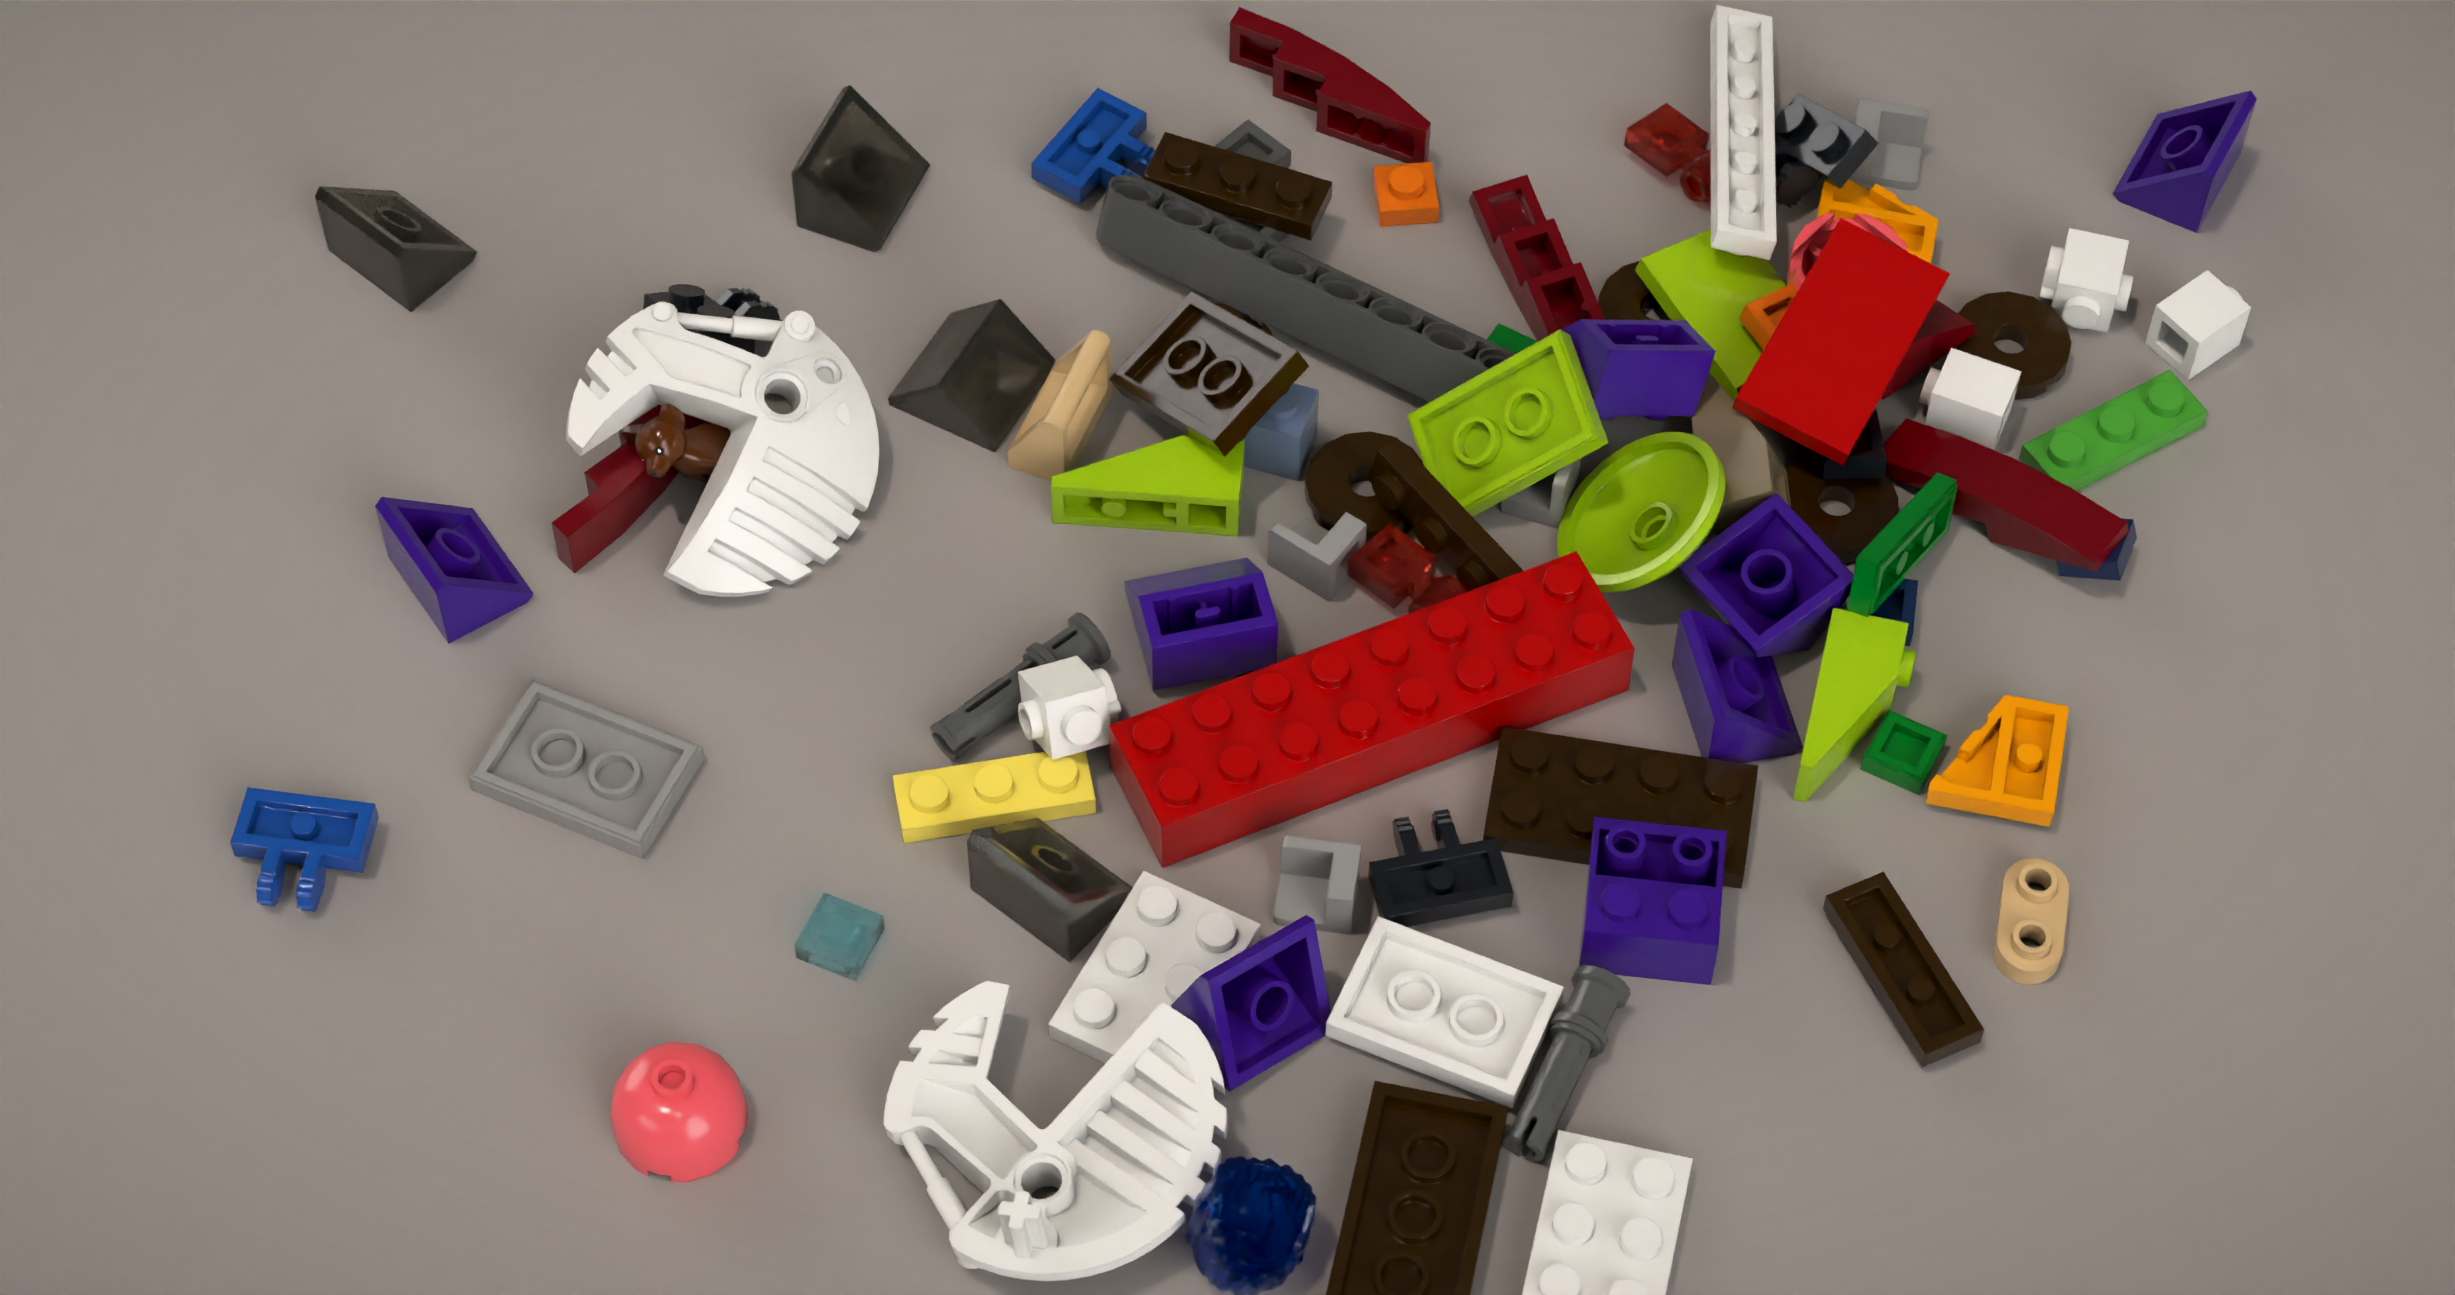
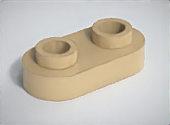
M2029 858L2016 862L2007 870L2000 890L1993 949L1994 961L2004 976L2020 984L2034 985L2051 978L2057 971L2063 954L2070 888L2067 877L2062 870L2049 861ZM2027 883L2039 884L2046 888V890H2033ZM2020 939H2034L2040 946L2035 948L2028 947Z

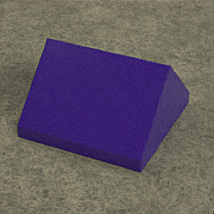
M2250 90L2157 114L2113 192L2114 196L2123 204L2197 233L2241 154L2257 101L2255 95Z
M1777 493L1695 551L1688 560L1677 568L1685 580L1720 618L1731 627L1733 632L1757 658L1810 650L1830 623L1833 608L1840 609L1849 597L1854 575Z
M381 497L375 505L388 558L448 644L526 604L534 593L473 508Z
M1690 608L1680 614L1672 668L1701 756L1748 763L1791 755L1802 749L1803 745L1772 655L1757 658L1733 632L1731 627Z
M1307 915L1200 975L1170 1006L1196 1023L1204 1034L1217 1058L1223 1077L1224 1088L1229 1092L1325 1036L1326 1022L1331 1014L1315 920Z

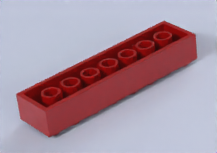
M1575 551L1109 725L1110 768L1161 867L1164 868L1500 739L1502 726L1526 730L1628 691L1635 648L1578 552Z

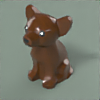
M668 403L662 405L659 416L654 417L645 424L630 425L621 429V437L635 445L639 459L646 464L648 475L655 478L663 477L670 467L673 466L683 476L699 479L708 483L731 433L728 428L714 423L700 424L684 430L685 418L682 412Z

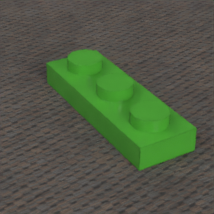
M2168 370L2023 444L2019 460L2078 491L2202 427L2208 411L2171 370Z

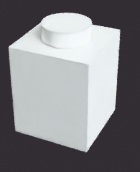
M2207 270L2155 306L2145 343L2182 376L2190 380L2240 345L2251 307L2243 301L2235 289L2226 286Z
M1951 348L1942 370L1931 367L1924 382L1919 402L1929 405L1925 425L1962 436L1995 450L2012 410L2022 371Z

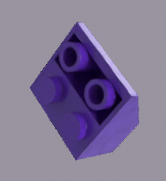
M1580 319L1561 329L1571 335L1600 420L1609 421L1613 420L1616 416H1642L1647 419L1660 421L1665 420L1668 416L1695 415L1716 351L1686 320Z
M1248 558L1124 581L1125 592L1153 691L1252 672L1277 663L1278 621L1264 574Z
M1594 817L1579 966H1597L1615 975L1711 985L1719 947L1727 831Z

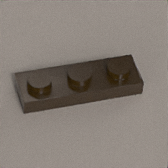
M1168 132L1164 133L1143 174L1144 179L1212 211L1307 240H1312L1332 198L1331 181Z
M1397 437L1377 451L1367 478L1372 485L1375 495L1383 505L1392 510L1396 509L1413 527L1418 541L1427 551L1432 554H1439L1456 572L1457 580L1465 592L1523 571Z
M1884 871L1826 895L1823 906L1824 912L1922 1067L1981 1042L1984 1033L1983 1026Z

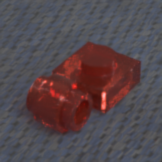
M1668 103L1660 106L1627 128L1624 140L1626 148L1665 177L1681 168L1684 172L1680 176V185L1685 195L1697 203H1711V150L1707 149L1709 133Z
M1390 523L1348 559L1347 575L1393 609L1408 596L1412 598V603L1408 606V613H1412L1468 592L1465 586L1452 575L1434 576L1436 573L1437 557Z

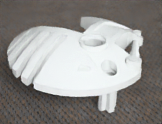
M659 302L634 314L607 336L605 342L612 351L608 357L599 348L593 353L585 367L592 381L588 387L581 378L579 379L572 396L567 419L566 441L580 457L658 404H671L682 413L728 428L731 432L663 574L666 578L702 595L742 597L770 592L772 589L771 586L764 582L777 579L790 585L810 575L813 570L805 565L812 560L824 565L840 549L832 543L837 536L848 540L858 527L860 521L852 513L855 508L862 512L866 511L874 492L878 474L879 435L875 413L865 386L849 359L825 333L815 326L813 318L808 313L794 311L784 321L734 315L732 318L680 313L677 312L673 304ZM686 329L727 333L735 338L770 341L773 343L766 357H760L733 345ZM778 394L783 396L789 402L792 413L778 414L773 412L767 406L764 395Z
M991 981L980 983L962 993L933 1016L934 1025L939 1027L936 1031L920 1030L914 1037L908 1048L910 1055L916 1058L913 1062H899L887 1093L884 1111V1127L887 1136L895 1144L903 1145L927 1184L926 1191L950 1231L949 1240L958 1263L968 1269L981 1268L998 1275L1017 1279L1057 1281L1088 1277L1110 1271L1134 1261L1153 1250L1186 1222L1185 1213L1177 1208L1179 1204L1184 1202L1197 1208L1207 1193V1185L1198 1178L1201 1171L1216 1175L1221 1163V1149L1212 1143L1214 1134L1226 1140L1228 1116L1226 1108L1215 1100L1213 1089L1224 1095L1226 1094L1220 1067L1208 1040L1196 1023L1162 1001L1046 1129H1039L987 1080L1004 1011L1010 998V985ZM923 1144H929L940 1151L966 1178L984 1193L968 1211L965 1210L948 1179L941 1176ZM1052 1186L1059 1189L1053 1196L1046 1199L1031 1197V1194L1041 1187Z

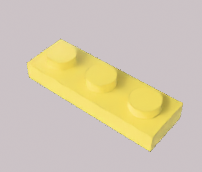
M1086 751L1054 760L1046 752H1038L892 775L903 844L1096 813V798Z

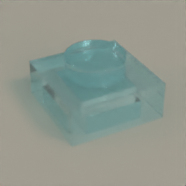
M823 893L794 944L796 958L856 982L885 930L884 916Z

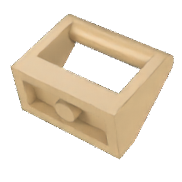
M1099 330L1090 331L1055 362L1007 452L1008 467L1049 481L1052 480V476L1074 470L1113 395V383L1109 380L1112 376V342L1107 334Z

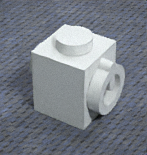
M2069 228L2065 247H2050L2039 297L2051 299V307L2066 324L2078 329H2091L2108 333L2114 309L2125 312L2134 276L2122 274L2129 240Z
M1077 655L1018 672L1021 695L1018 715L1022 730L1028 740H1035L1052 760L1110 744L1109 725L1118 721L1121 706L1112 680L1106 670L1100 668L1092 671Z

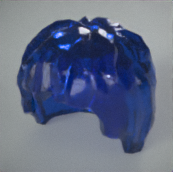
M1242 1156L1230 1157L1224 1163L1217 1165L1212 1178L1196 1196L1193 1208L1187 1219L1185 1241L1192 1249L1196 1266L1202 1276L1208 1278L1212 1286H1215L1221 1292L1231 1291L1234 1295H1259L1262 1291L1274 1290L1276 1287L1281 1286L1287 1277L1293 1273L1295 1267L1301 1264L1305 1248L1309 1242L1311 1229L1316 1220L1315 1208L1317 1198L1312 1192V1186L1305 1181L1303 1175L1294 1172L1290 1165L1280 1166L1271 1158L1261 1161L1255 1157L1250 1159Z

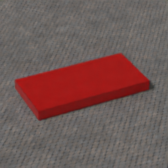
M1840 218L1736 396L1732 409L1844 465L1943 290L1950 273Z

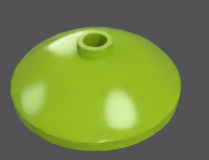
M1676 431L1649 435L1620 448L1591 471L1569 500L1557 533L1559 557L1577 551L1601 592H1620L1640 588L1670 574L1688 560L1701 546L1717 520L1724 498L1726 483L1725 471L1720 458L1701 438L1693 434Z

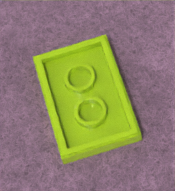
M1708 229L1642 257L1635 271L1671 320H1686L1716 351L1709 372L1735 401L1738 395L1736 388L1745 383L1763 352V349L1746 329L1739 317L1747 304L1785 287L1786 284L1766 259L1747 255L1740 256L1728 251L1711 248V229Z
M1560 329L1407 415L1423 465L1472 517L1609 443L1571 335Z

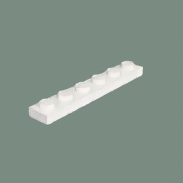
M1716 5L1710 22L1711 248L1728 251L1735 255H1747L1770 260L1777 243L1773 17Z

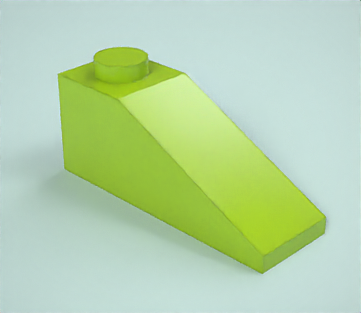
M1181 435L1052 476V523L1238 536L1244 483L1245 439L1237 443L1226 456H1223L1190 435Z
M1833 608L1793 800L1806 802L1884 718L1887 711L1891 709L1896 686L1909 688L1916 655L1915 650L1904 648L1909 623L1871 615L1866 617L1852 611Z

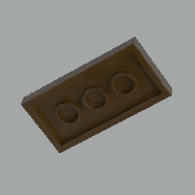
M1502 726L1483 840L1497 838L1500 851L1589 865L1594 817L1727 831L1723 886L1741 889L1746 864L1758 765Z
M1374 1081L1326 1295H1471L1507 1122L1508 1107Z

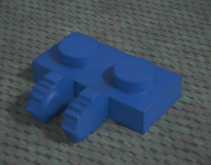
M1097 88L1031 163L1032 179L1081 204L1099 182L1107 190L1108 182L1112 177L1118 175H1143L1155 152L1153 147L1150 148L1146 143L1137 139L1147 128V112ZM1121 158L1130 171L1118 164L1117 161Z
M247 787L230 844L236 857L263 860L256 889L257 903L275 907L285 882L286 863L303 865L301 879L296 888L297 908L315 912L318 909L320 897H322L325 887L326 868L363 873L379 815L374 803Z

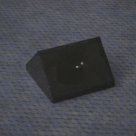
M851 85L842 88L791 172L797 227L875 252L881 250L931 164Z
M319 186L315 195L328 251L410 312L415 310L470 265L477 254L475 249L396 191Z
M1001 299L950 313L888 397L889 405L995 453L1046 381L1055 364V358Z
M1039 818L974 829L967 840L971 890L1069 963L1116 916L1133 888Z

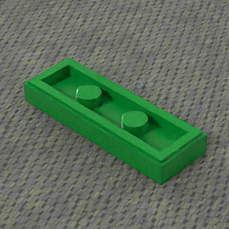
M1936 473L1857 556L1848 610L1866 617L1873 614L1949 532L1958 487L1956 479Z

